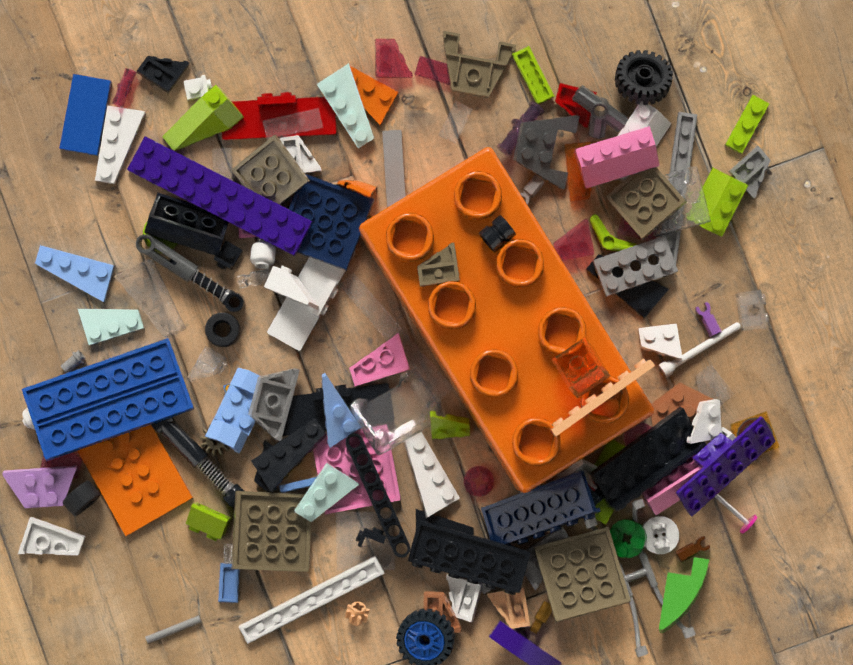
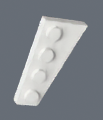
M107 105L95 181L110 184L116 183L127 153L130 151L131 144L139 130L140 123L146 114L145 111Z
M422 432L404 441L427 518L460 497Z

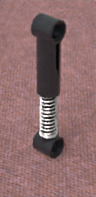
M171 417L151 424L194 468L198 467L205 476H208L207 479L210 478L212 484L215 483L217 489L220 488L219 491L224 495L223 499L235 510V492L244 490L238 484L234 485L231 483L232 481L229 482V479H226L227 476L224 477V474L222 475V472H219L220 469L217 470V467H214L215 464L212 465V462H209L210 459L207 460L208 454L176 423L174 418Z

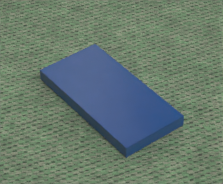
M73 74L59 149L98 156L111 80Z

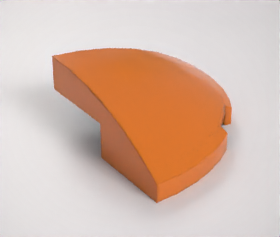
M339 180L336 184L369 199L377 189L376 186L355 180Z

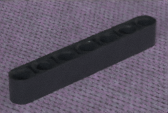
M350 434L346 438V446L391 548L397 557H406L410 553V544L365 442L359 434ZM354 436L360 439V445L356 448L351 447L349 444L350 438ZM360 454H365L368 457L366 465L358 464L357 457ZM373 472L376 475V480L373 483L366 482V473ZM375 490L383 492L384 497L382 500L376 501L373 498ZM385 507L389 508L392 512L391 516L387 519L383 518L380 514L381 509ZM396 525L399 528L400 532L397 536L389 534L388 529L390 526ZM399 543L406 544V553H398L396 546Z

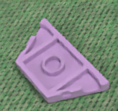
M77 465L5 470L2 474L24 508L63 506V500L67 497Z

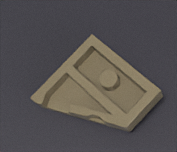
M454 243L449 244L446 248L417 266L420 287L438 285L448 281H460Z

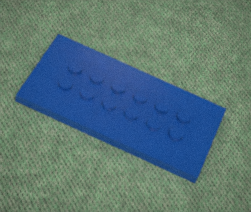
M169 338L21 389L46 461L194 410Z

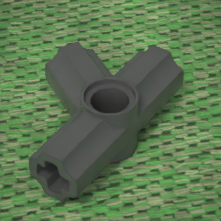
M583 85L578 88L572 97V100L591 113L589 136L593 138H605L607 125L619 132L628 121V117L612 107L607 99L597 96ZM602 106L605 110L598 111L595 107Z

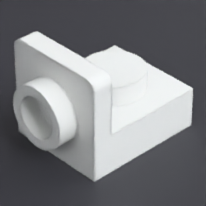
M201 75V78L184 81L188 101L201 98L212 88L211 80H207L205 75Z

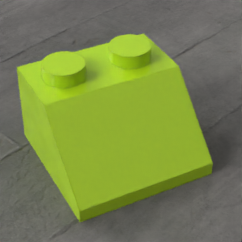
M196 502L192 504L185 524L189 525V530L196 533L202 531L207 533V538L217 541V539H223L232 518Z

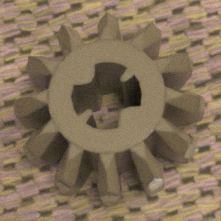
M203 429V432L206 434L208 430ZM200 436L201 440H206V442L200 444L201 447L208 445L205 450L206 453L213 449L212 456H216L217 449L220 455L224 454L222 448L227 451L230 450L228 446L217 442L218 445H215L212 439Z

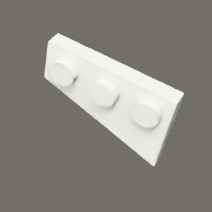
M30 517L18 554L79 555L86 536Z

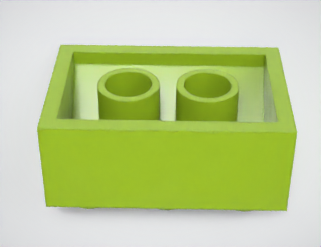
M712 167L687 219L722 237L748 185Z

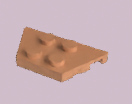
M678 383L652 403L654 408V414L651 416L653 426L679 407L684 408L692 422L697 414L696 410L699 402L713 400V398L683 383Z

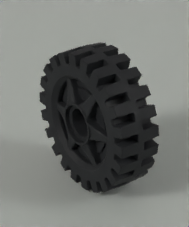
M636 50L635 54L633 51L629 52L628 55L623 56V59L619 61L616 69L615 86L616 88L618 87L617 91L622 93V97H629L628 101L630 102L636 100L638 105H640L641 101L643 105H648L649 101L651 105L655 104L656 101L660 102L662 98L667 96L672 84L673 71H671L670 64L667 65L668 61L666 59L662 60L661 55L655 57V52H651V54H648V50H644L643 53L640 50Z

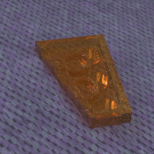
M600 141L564 144L570 202L589 200L592 187L585 188L574 151L575 149Z

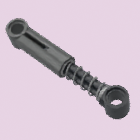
M143 234L137 238L136 248L139 252L144 253L186 282L193 281V284H198L200 288H204L206 292L213 294V297H218L219 301L229 311L237 312L244 307L245 299L241 293L225 289V286H220L218 282H214L212 278L205 276V273H200L197 265L157 240L154 236ZM145 238L151 241L149 249L142 247V240ZM155 249L159 250L171 259L168 260L167 258L156 252ZM232 297H237L240 300L238 307L231 306L230 299Z

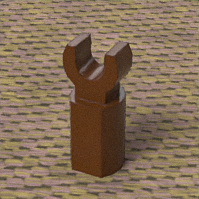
M705 536L699 537L696 543H690L675 551L681 563L699 554L698 551H707L710 548V545L702 547L700 544L705 539Z

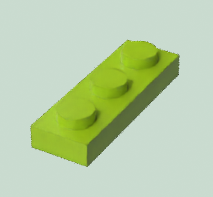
M752 95L725 146L742 154L769 103Z

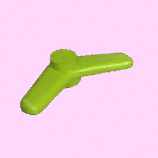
M593 214L591 216L590 223L603 249L621 251L637 245L610 235L598 215Z

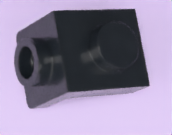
M373 527L372 530L364 528V531L359 530L355 541L359 542L358 547H362L365 537L384 544L386 536L383 535L384 531Z

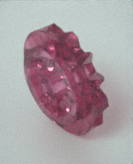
M472 467L464 476V487L473 496H485L494 486L493 474L486 467ZM480 473H482V480L487 482V484H480L478 490H476V483L471 478H478Z

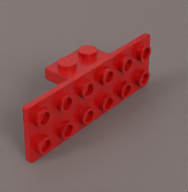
M291 92L280 93L281 96L264 93L261 94V97H257V100L232 101L244 118L230 130L222 131V139L271 138L273 135L278 137L335 135L336 114L325 97L296 98V95H292Z

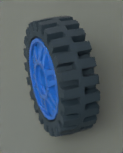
M432 609L415 610L402 621L396 636L397 647L399 646L400 654L403 653V658L405 660L408 659V663L411 665L413 663L416 665H440L452 652L455 643L454 628L451 627L450 620H446L444 614L442 616L439 615V611L432 612ZM422 635L428 636L430 641H424Z

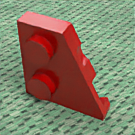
M560 83L555 102L571 116H580L579 123L588 128L591 113L572 100L578 87Z

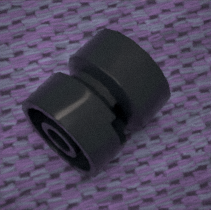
M499 215L492 221V226H486L479 232V235L495 253L503 246V241H510L516 236V233L509 223Z

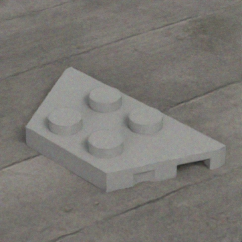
M293 368L260 376L257 379L248 415L278 441L282 439L300 369Z

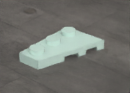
M78 309L89 345L144 329L139 310Z
M326 463L294 511L312 522L356 488L359 483Z

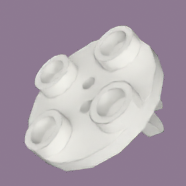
M655 516L643 524L647 534L645 547L648 551L655 554H666L676 547L679 541V530L671 519L665 516Z

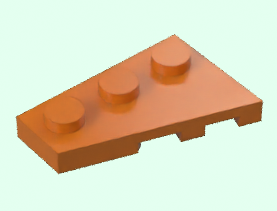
M350 66L364 110L380 126L398 92Z

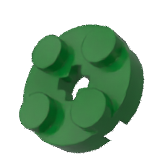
M623 519L611 527L610 534L617 556L632 558L644 550L647 534L640 523L630 519ZM625 533L632 536L630 544L623 541Z

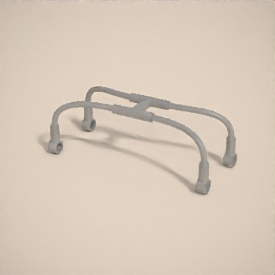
M643 499L632 502V516L635 522H638L637 509L645 506ZM596 518L584 521L587 529L598 530ZM644 551L639 555L643 569L625 575L620 563L631 600L629 603L634 622L635 652L637 657L648 654L646 646H641L637 611L632 597L633 593L628 582L647 576L651 588H653L658 600L663 605V597L657 587L655 575ZM680 621L676 623L682 630L685 639L696 635L693 627H685Z

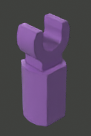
M706 302L704 303L706 307L705 312L700 311L699 307H696L695 311L698 315L702 316V322L711 337L721 332V329L714 315L710 313L709 303Z

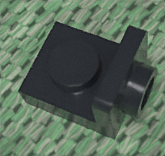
M225 241L218 257L215 256L214 258L217 262L216 266L225 271L227 268L232 270L243 250Z

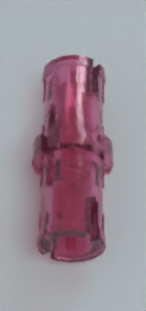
M125 68L120 83L117 84L118 89L112 101L113 105L124 108L126 98L132 91L131 86L137 74L136 71Z

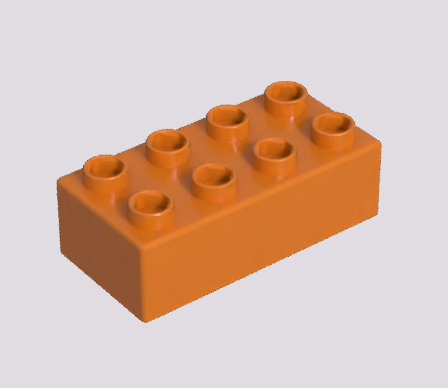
M486 147L360 224L359 231L364 244L517 491L528 493L654 414L652 404L637 380H634L556 437L550 431L554 428L552 424L561 417L565 420L570 416L568 412L576 406L582 408L586 405L585 400L593 394L597 397L603 393L601 389L610 382L614 385L619 381L618 376L625 371L629 373L631 371L492 148ZM501 215L513 228L516 236L508 242L503 241V246L494 253L480 237L479 232L486 226L491 227L492 221ZM454 243L460 281H448L438 285L420 287L417 266L430 259L449 244Z

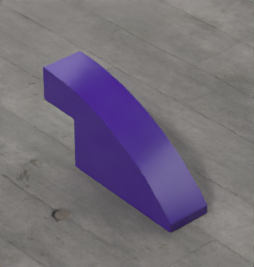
M499 620L489 634V638L529 665L562 664V662L501 620Z

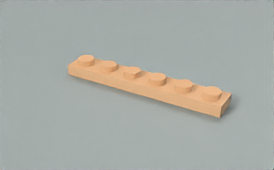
M642 359L634 365L636 369L631 373L625 371L618 376L619 381L613 385L610 382L601 389L603 393L597 397L593 394L585 400L586 405L582 408L576 406L569 411L570 416L563 420L561 417L552 424L554 428L550 431L556 437L655 366L651 359L647 361Z

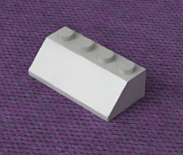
M641 101L618 136L650 126L657 146L671 123L657 109L649 104L643 105ZM629 176L619 178L618 180L623 182Z

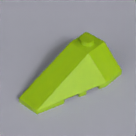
M215 85L162 137L173 151H178L222 131L230 130L244 116L223 90Z

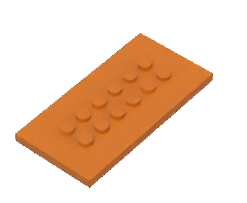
M152 425L77 450L125 536L193 498Z

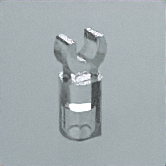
M269 268L250 272L249 275H238L239 288L265 284L270 274Z

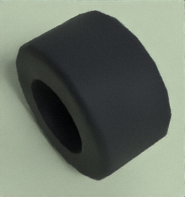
M219 312L208 319L205 325V334L212 344L218 347H228L238 340L240 325L234 316ZM219 323H227L229 325L230 333L228 336L219 337L216 334L215 328Z
M86 481L63 500V505L73 516H78L89 508L101 494L90 481Z

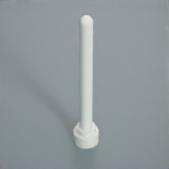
M740 323L732 324L682 355V361L675 359L671 362H662L658 365L660 371L665 378L671 376L676 367L741 328Z

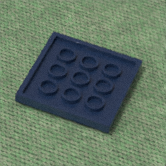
M306 174L310 182L294 194L289 210L313 222L297 253L347 271L361 237L359 226L368 219L375 200Z

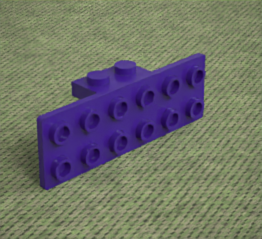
M760 416L733 441L720 433L693 457L695 463L702 467V469L676 491L677 496L690 516H694L700 511L702 507L775 442V438L764 418Z

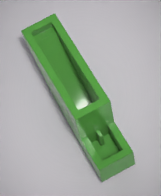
M694 557L691 576L668 572L659 633L669 630L692 607L707 577L710 564L709 559Z

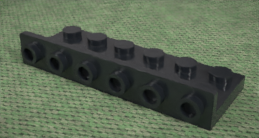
M677 408L590 472L593 481L609 508L615 511L624 509L629 502L639 498L644 491L655 486L660 479L670 475L675 468L686 463L687 459L697 454L707 445L705 441L692 444L686 442L687 437L691 436L694 427L684 408Z
M419 519L408 562H412L411 565L417 568L426 566L435 573L447 572L449 577L456 579L464 577L467 578V582L473 584L485 583L487 588L497 590V587L505 589V593L515 595L521 592L531 551Z

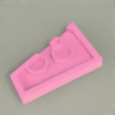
M400 333L394 335L390 340L349 368L355 386L410 370Z

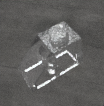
M205 346L186 379L192 382L218 375L219 372L223 373L228 365L226 362L227 358Z

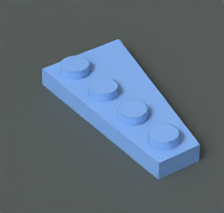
M40 245L35 261L36 265L105 303L114 265Z

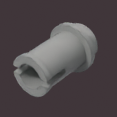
M79 350L73 352V355L61 365L66 373L72 372L80 363H84L86 358Z

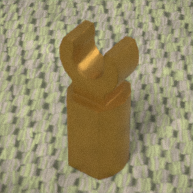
M543 601L534 617L536 619L529 628L533 633L537 634L542 623H546L552 613L550 603Z

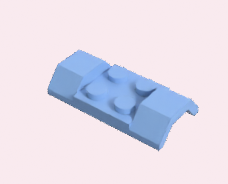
M237 368L205 437L231 447L237 453L241 452L255 424V420L248 413L257 379L260 377L259 375L246 369Z

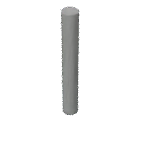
M198 615L145 637L146 641L149 644L202 623L201 617Z

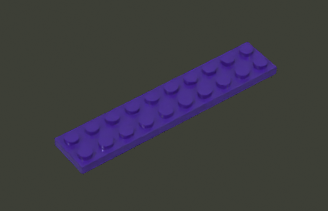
M144 136L127 168L133 174L293 256L297 254L313 223L309 219Z

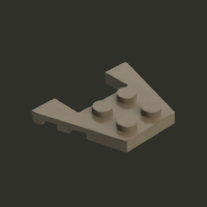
M443 31L442 36L451 91L489 98L516 45L499 42L496 61L457 53L460 34Z

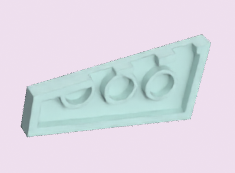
M348 63L317 83V86L359 149L374 139Z

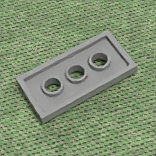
M665 235L592 261L605 297L678 272ZM650 255L657 256L658 263L656 265H651L648 262ZM632 261L639 262V271H633L630 268ZM615 267H619L622 270V276L619 278L614 277L612 274V270Z

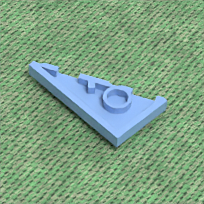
M326 373L322 374L321 382L324 395L325 425L328 438L327 444L331 448L360 429L361 426Z

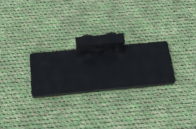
M388 383L347 388L346 384L335 386L360 426L394 421ZM316 388V392L311 394L293 396L282 436L292 434L314 418H316L323 430H327L322 388Z

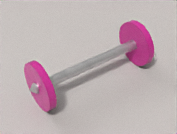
M719 494L715 496L719 502L744 523L740 529L742 534L749 528H753L752 525L758 518L756 515L747 520Z

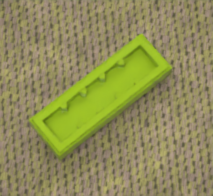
M527 46L513 53L512 57L537 106L554 98L555 96L531 48Z

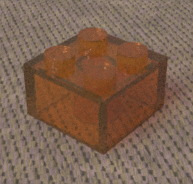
M585 337L552 359L568 389L577 399L611 376L594 347Z

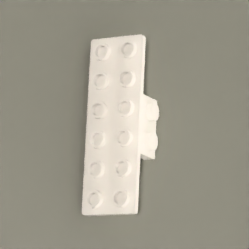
M309 257L298 278L318 304V310L286 297L267 333L300 351L320 315L324 316L329 306L327 303L330 298L334 299L338 289L336 287L346 270Z

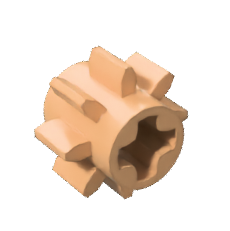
M354 602L352 605H347L345 618H349L350 624L360 626L363 622L367 623L370 610L366 609L365 604L362 602Z

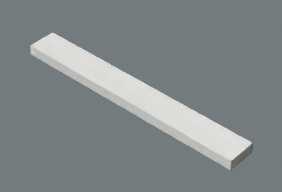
M374 556L239 625V629L247 644L370 582L385 574L377 557Z

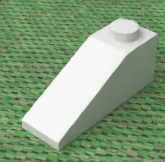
M273 266L264 285L265 288L318 310V304L300 279L291 274V269L282 266L281 269Z

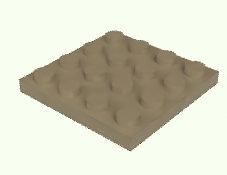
M235 492L231 569L309 572L311 522L294 511L305 494Z
M609 527L534 547L555 623L631 602Z

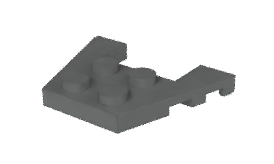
M573 115L521 122L513 161L541 176L559 189H565L568 172L550 169L558 130L576 133L580 116Z

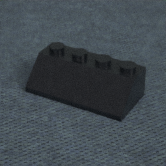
M157 193L144 233L218 257L229 222L192 203Z

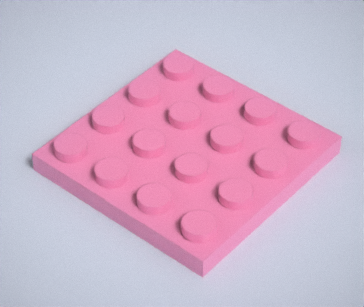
M387 424L355 431V434H359L363 438L390 501L401 500ZM326 436L313 449L317 474L319 475L325 464L328 463L357 481L359 485L327 509L325 514L373 506L346 446V438L330 448L327 444L328 438ZM356 436L350 438V446L353 448L358 447L360 439ZM360 454L357 457L358 464L366 465L368 457L365 454ZM373 472L366 473V482L373 483L376 480V475ZM381 490L373 492V498L376 501L383 499L384 494Z

